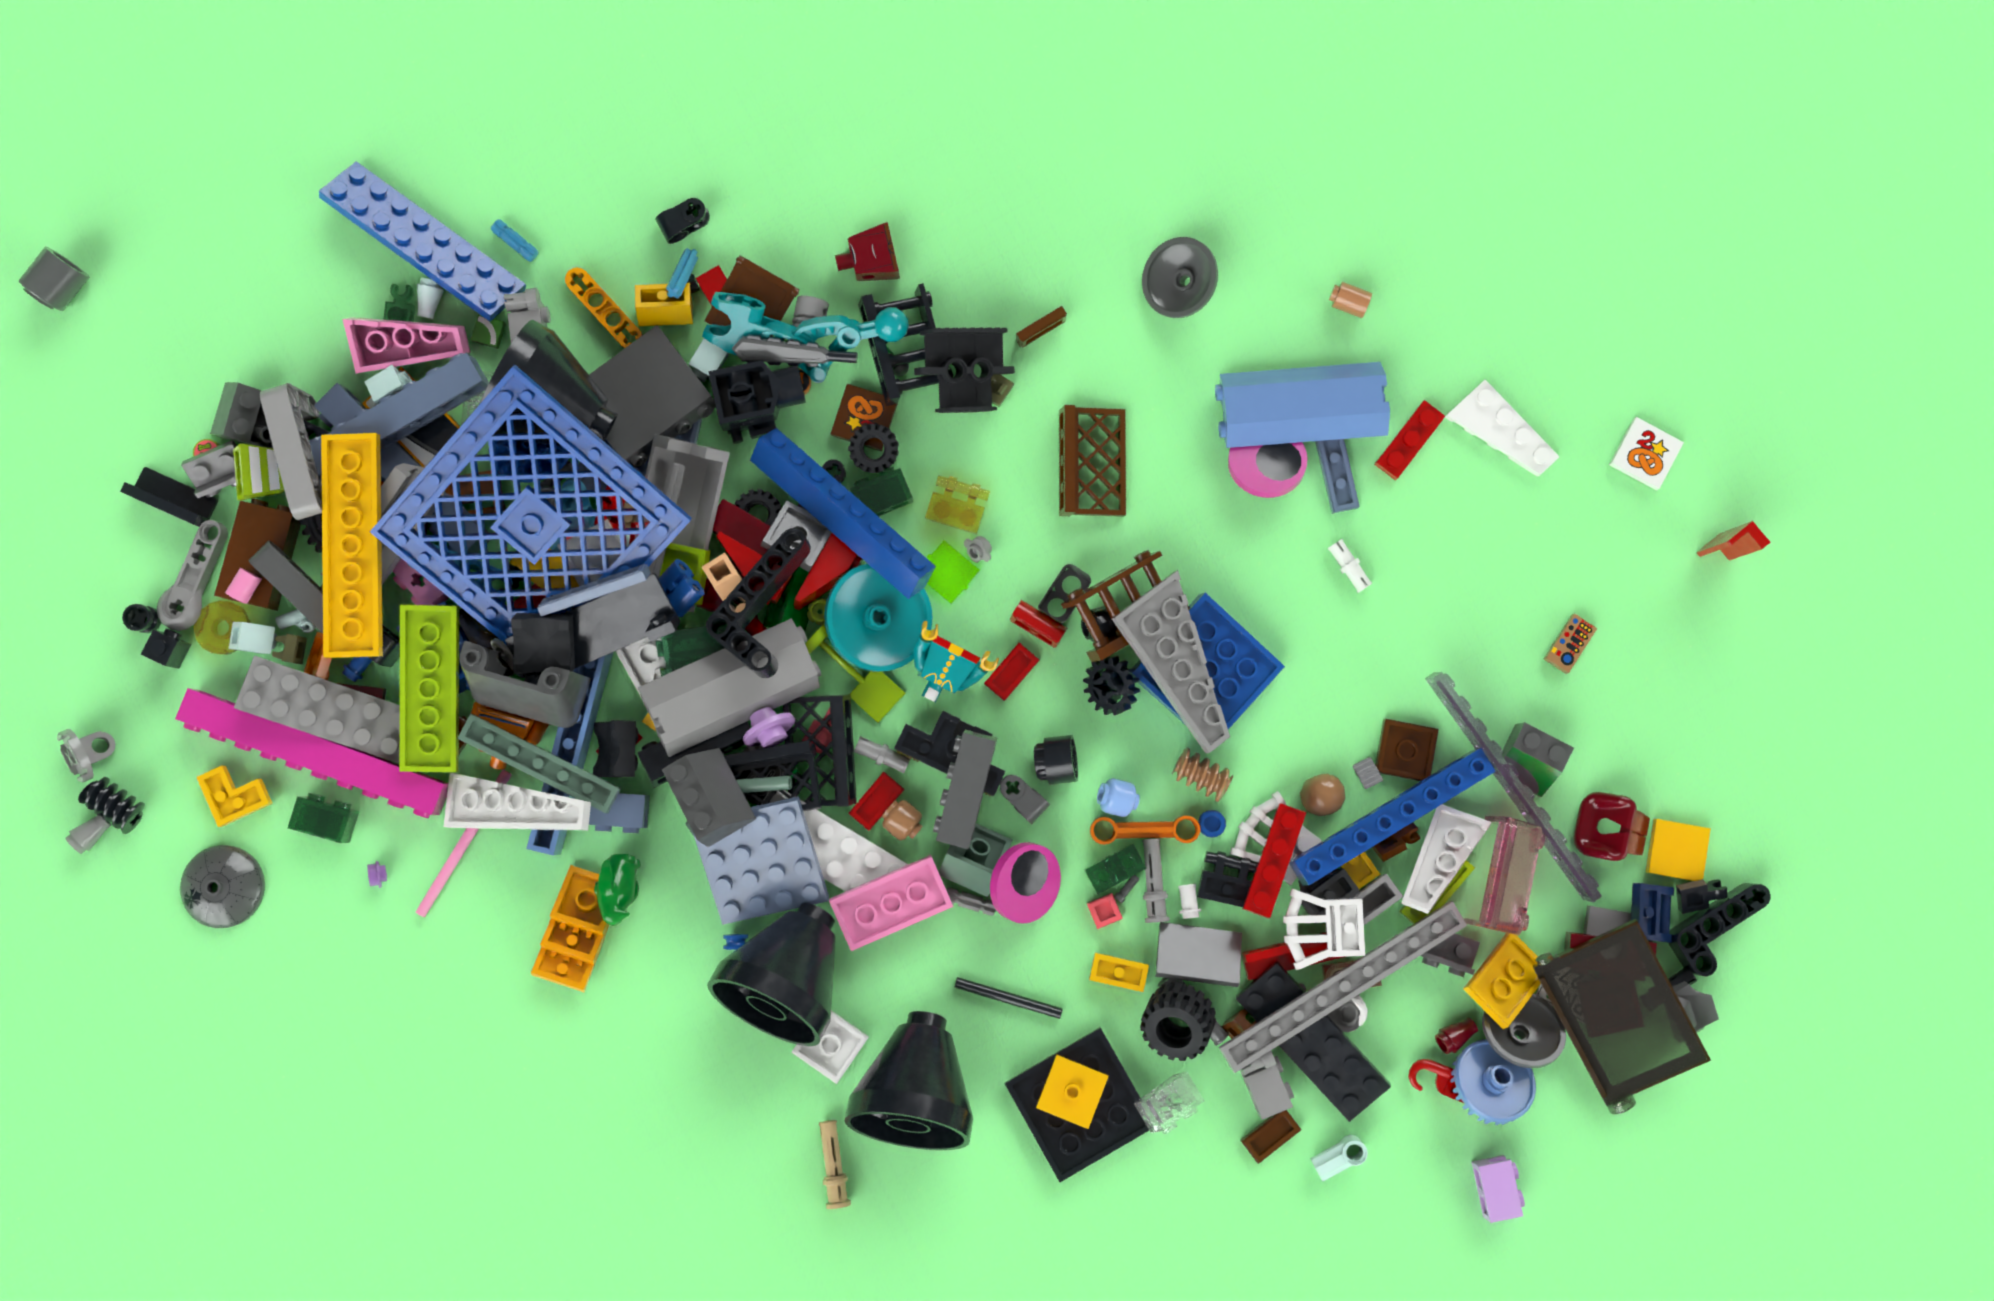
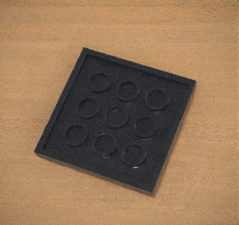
M1101 1027L1004 1082L1059 1182L1064 1181L1156 1127ZM1056 1054L1109 1076L1089 1129L1036 1108Z

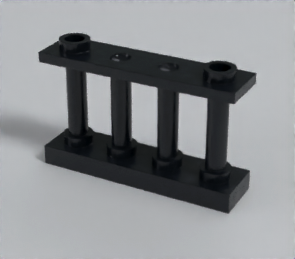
M924 283L918 284L915 290V297L878 304V302H874L872 294L861 296L858 304L863 322L875 320L878 313L887 307L898 308L901 311L918 307L922 322L909 325L907 334L904 337L936 328L930 308L933 305L932 297L929 291L926 292ZM879 336L867 338L886 406L897 404L903 391L939 384L937 375H924L902 381L895 379L893 372L895 366L925 360V348L893 355L887 351L886 344L888 342ZM948 367V374L954 378L951 368Z

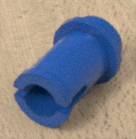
M354 657L348 665L344 664L343 667L345 669L342 673L350 680L356 682L358 679L363 678L362 673L372 660L368 657Z

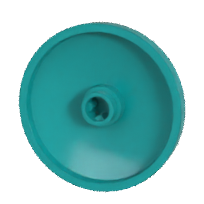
M863 564L845 573L834 584L826 601L824 620L828 638L834 649L844 660L863 670L884 672L900 668L914 659L913 648L921 634L922 623L927 621L926 629L931 630L933 616L931 603L924 588L910 599H907L869 564Z

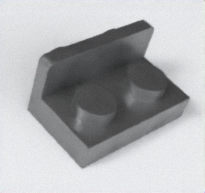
M234 440L182 461L181 466L196 487L194 494L197 498L205 495L206 497H212L226 486H236L233 449L237 445Z
M1453 934L1420 955L1423 957L1422 963L1436 968L1441 963L1449 966L1448 972L1464 977L1465 972L1474 975L1475 969H1472L1480 942Z

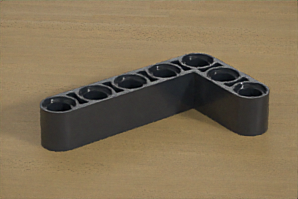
M796 528L787 529L781 534L706 622L707 632L721 646L761 678H770L776 674L778 661L767 648L744 629L808 557L811 550L810 543L804 534ZM801 540L797 548L790 549L794 541ZM783 561L779 569L772 570V566L776 562ZM764 582L761 590L754 591L756 584ZM746 603L744 610L738 613L735 612L739 604ZM723 624H727L726 630L721 634H717L718 628ZM748 641L746 648L737 651L739 643ZM767 657V664L764 667L758 668L759 660Z

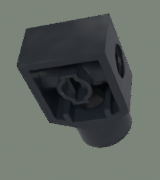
M763 360L708 371L719 424L723 431L777 420L780 408L806 403L798 365L771 371Z

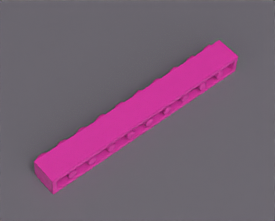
M187 688L175 718L184 722L183 727L195 732H200L201 729L210 732V738L225 742L226 738L235 741L234 746L239 749L251 751L254 748L261 751L259 756L276 761L278 757L286 760L285 765L300 771L303 767L312 770L310 775L323 780H327L328 777L337 780L336 785L350 790L354 786L363 789L362 794L367 797L378 799L379 796L389 799L387 804L401 809L405 805L414 808L413 813L424 818H429L430 815H440L447 798V782L420 772H399V764L235 709V703L201 690Z

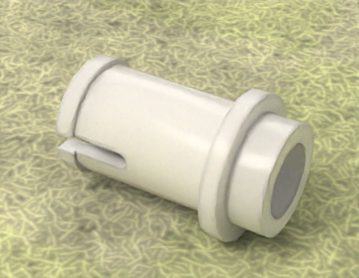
M1196 884L1178 886L1182 911H1179V913L1182 914L1183 919L1199 917L1201 909H1198Z

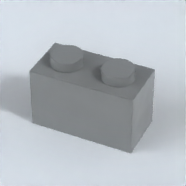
M1382 874L1360 889V892L1350 899H1362L1363 922L1365 925L1404 896L1389 876Z

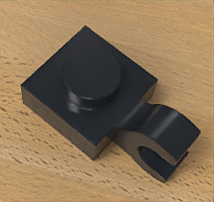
M1702 879L1676 885L1678 909L1682 914L1708 909L1709 901L1728 897L1727 887H1721L1719 879L1711 880L1708 883Z

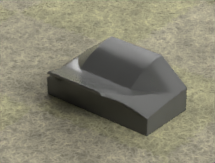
M1344 868L1335 869L1310 885L1302 886L1301 882L1298 881L1300 891L1324 900L1350 899L1360 892ZM1302 901L1301 905L1308 915L1325 914L1324 907Z
M1685 981L1672 986L1696 1033L1703 1030L1705 1026L1719 1020L1712 995L1694 990ZM1663 1001L1673 1036L1677 1041L1681 1042L1684 1039Z

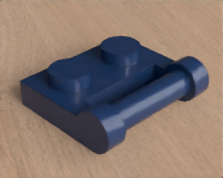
M1633 883L1631 920L1637 919L1649 941L1672 943L1670 912L1671 896H1674V887L1644 883Z

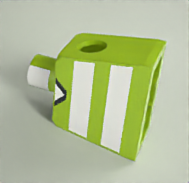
M239 444L233 449L237 500H247L285 492L274 449L248 444Z

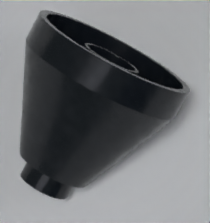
M530 320L517 334L501 359L483 394L481 402L506 373L516 365L600 439L605 441L618 414L606 408L608 398L555 331L535 320ZM517 408L513 413H523V412H522L520 409ZM527 419L513 420L514 433H528ZM506 421L495 434H508ZM534 422L535 433L545 432ZM529 439L515 440V442L529 443ZM536 439L537 444L550 445L549 439Z
M802 903L797 912L789 911L720 961L707 984L709 992L724 1008L762 1032L796 1045H818L831 1020L835 935L831 929L835 923L834 918L822 908L810 903Z
M913 1011L908 1014L907 1023L897 1027L849 1096L845 1124L850 1129L874 1140L915 1149L956 1150L969 1145L974 1119L953 1037L945 1030L947 1020L944 1017L931 1012Z

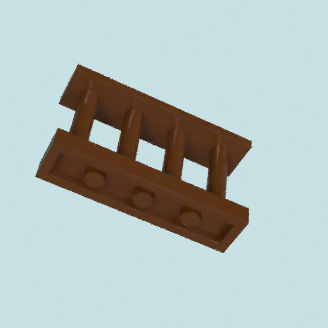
M1146 550L1136 555L1134 563L1085 591L1079 588L1067 595L1069 600L1061 604L1063 609L1076 606L1094 640V648L1086 653L1091 662L1101 661L1129 645V643L1116 625L1117 629L1115 632L1117 635L1110 639L1107 636L1104 637L1085 600L1098 593L1112 619L1120 613V610L1108 586L1120 580L1131 602L1136 601L1141 595L1130 574L1143 568L1152 587L1160 583L1161 579L1152 561L1162 556L1160 551L1150 553L1149 550Z

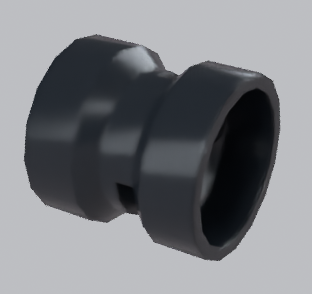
M132 604L123 612V624L132 631L152 633L153 630H157L161 625L157 609L153 607Z

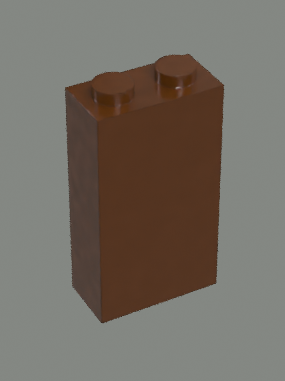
M253 498L251 503L240 501L214 596L240 602L225 592L241 567L262 579L247 604L278 611L282 594L251 565L249 559L268 540L276 544L292 559L301 525L299 524L300 520H296L293 517L289 507L278 505L277 509L268 507V502Z

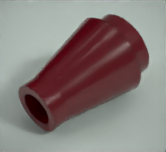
M1467 1018L1464 1021L1439 1029V1033L1435 1035V1040L1445 1054L1456 1053L1478 1032V1028L1471 1018Z

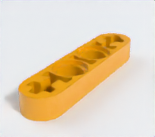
M577 267L567 272L565 276L567 287L624 349L632 344L631 342L627 343L628 339L621 332L624 328L632 336L636 335V340L643 335L639 328L584 269ZM574 277L582 278L583 283L588 287L585 292L578 284H575ZM594 294H601L603 296V302L598 307L589 305V299ZM612 313H618L621 316V321L616 326H609L607 324V317Z

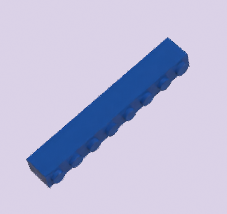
M775 428L758 439L750 459L753 464L907 599H910L925 588L936 567L780 430Z

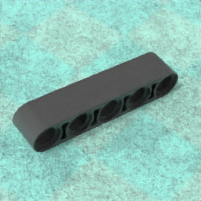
M268 540L249 559V562L323 633V589L276 544Z

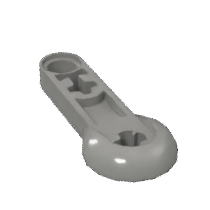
M207 520L200 525L175 584L166 590L158 600V618L163 625L171 630H186L194 625L200 617L203 592L228 536L227 528L222 523ZM216 526L218 528V535L214 540H209L208 531ZM204 543L211 545V549L204 547ZM200 555L206 557L204 562L198 559ZM178 604L184 606L182 612L176 610Z

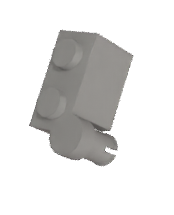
M537 288L525 289V292L504 294V300H507V302H504L505 308L508 312H511L507 313L511 343L530 320H535L546 327L547 323H550L549 309L541 302Z
M1269 1051L1240 1070L1257 1114L1262 1120L1293 1107L1290 1100L1294 1098L1292 1089L1288 1082L1283 1083L1280 1073L1283 1072L1279 1058L1273 1056L1272 1051Z

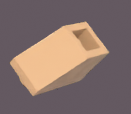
M726 553L721 554L702 566L703 571L722 601L727 598L742 580V577ZM746 603L739 604L735 612L738 613L744 610Z

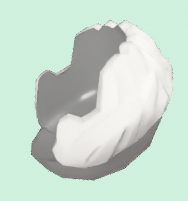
M1357 995L1327 1015L1343 1032H1351L1364 1024L1367 1019L1368 1009L1360 995Z

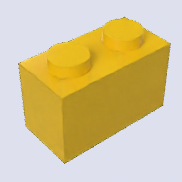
M690 283L686 284L679 298L674 296L668 297V290L666 289L668 284L635 285V309L638 325L693 324Z

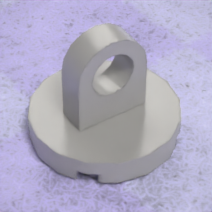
M71 729L63 730L57 734V740H63L64 742L63 745H60L62 756L71 773H74V775L80 774L77 777V780L80 782L93 779L94 774L91 764L107 758L115 750V740L106 732H95L80 739ZM100 738L106 741L108 745L106 752L97 753L93 750L92 742L94 739Z

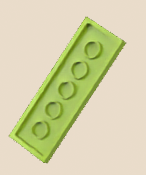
M400 605L399 772H457L459 760V739H457L459 736V606Z

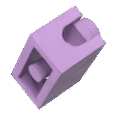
M1504 1155L1472 1161L1483 1217L1490 1223L1523 1217L1522 1207H1525V1201L1521 1190L1517 1189L1515 1179H1519L1516 1164L1510 1159H1506Z

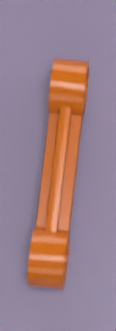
M1180 816L1174 821L1114 822L1108 817H1100L1095 819L1090 826L1092 839L1103 845L1110 844L1115 839L1175 838L1182 843H1191L1200 834V825L1191 816ZM1184 819L1190 820L1196 829L1194 836L1187 840L1178 837L1176 833L1178 823ZM1103 820L1110 822L1114 828L1112 837L1105 841L1099 840L1094 833L1095 825Z

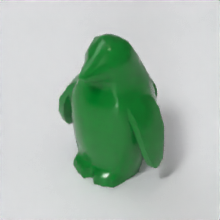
M614 854L602 864L594 891L603 921L608 925L615 926L628 917L630 913L626 909L638 896L639 885L636 880V873L641 863L639 859H635V856Z

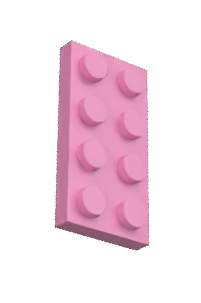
M931 855L829 899L851 951L953 907Z

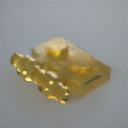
M939 475L936 486L945 488L944 495L933 492L925 519L977 535L985 507L975 505L977 498L988 501L990 491L980 488L981 485L975 483L969 485L957 481L958 478L952 476L946 478ZM954 491L969 495L967 502L952 498Z

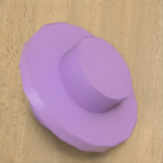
M771 707L762 708L750 716L752 728L745 733L743 741L748 747L759 745L762 748L774 747L787 738L786 732L794 725L795 718L791 713L776 714Z

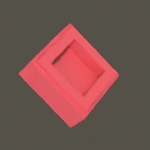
M1112 893L1086 903L1097 929L1123 919Z

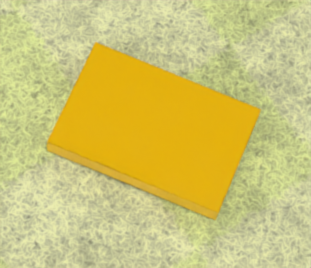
M1509 931L1463 990L1502 1029L1508 1028L1541 983L1533 965L1542 962V960L1513 931Z

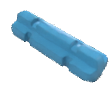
M496 220L491 226L494 234L503 239L505 243L520 253L527 261L532 262L537 257L538 250L530 243L528 244L523 237L512 228H509L502 220Z

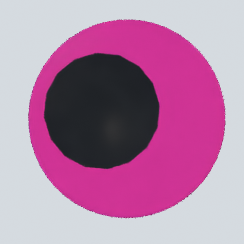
M1302 442L1232 447L1229 450L1228 468L1235 483L1244 491L1258 497L1274 498L1291 492L1300 484L1307 468L1308 458Z
M1024 842L1012 846L1000 857L992 872L990 896L995 909L1001 916L1013 922L1023 924L1036 921L1048 912L1057 898L1061 883L1060 866L1055 855L1044 846Z

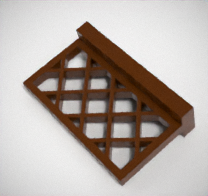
M1064 405L1059 410V516H1126L1125 409L1075 407V405ZM1078 414L1088 415L1095 422L1087 432L1078 424ZM1096 415H1103V416H1102L1100 419H1098V417H1097ZM1107 416H1118V428L1113 433L1101 422ZM1097 425L1108 436L1100 446L1089 436V433ZM1078 432L1082 435V437L1079 440ZM1084 438L1096 449L1087 458L1078 451V444ZM1110 439L1118 446V455L1113 459L1102 449ZM1097 452L1108 462L1100 472L1089 462ZM1118 458H1119V466L1115 463V461H1116ZM1084 465L1095 475L1087 485L1079 478V470ZM1110 466L1119 473V480L1113 486L1102 476ZM1097 479L1109 489L1100 499L1089 489ZM1084 491L1096 502L1090 509H1079V496ZM1111 492L1119 500V510H1110L1102 502ZM1097 505H1099L1102 509H1094V508H1095Z

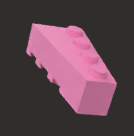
M355 317L342 319L356 373L385 369L390 365L397 367L449 358L460 353H470L465 326Z

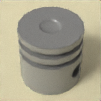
M798 296L792 325L797 327L804 320L827 316L828 302L812 296Z

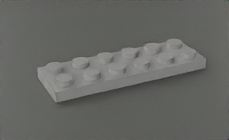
M258 656L253 657L235 703V709L399 763L400 705Z

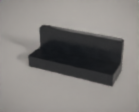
M147 467L143 468L135 486L124 482L120 492L198 527L203 522L210 520L218 503V499L206 497V495L197 498L194 494V488Z

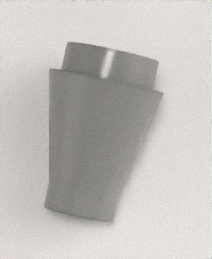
M97 815L70 830V835L65 839L77 852L82 854L86 850H91L103 833L111 826V823L106 822L103 816Z

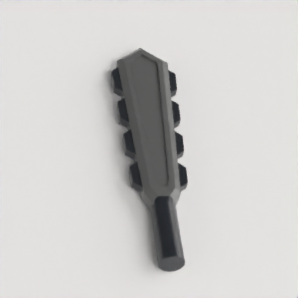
M749 334L747 337L742 336L732 347V350L740 360L747 363L763 360V362H767L769 365L787 363L789 366H799L800 363H805L807 366L817 367L818 364L828 361L857 363L858 360L857 352L828 350L825 347L819 346L816 342L801 344L799 340L789 339L787 342L777 337L762 339L760 335Z

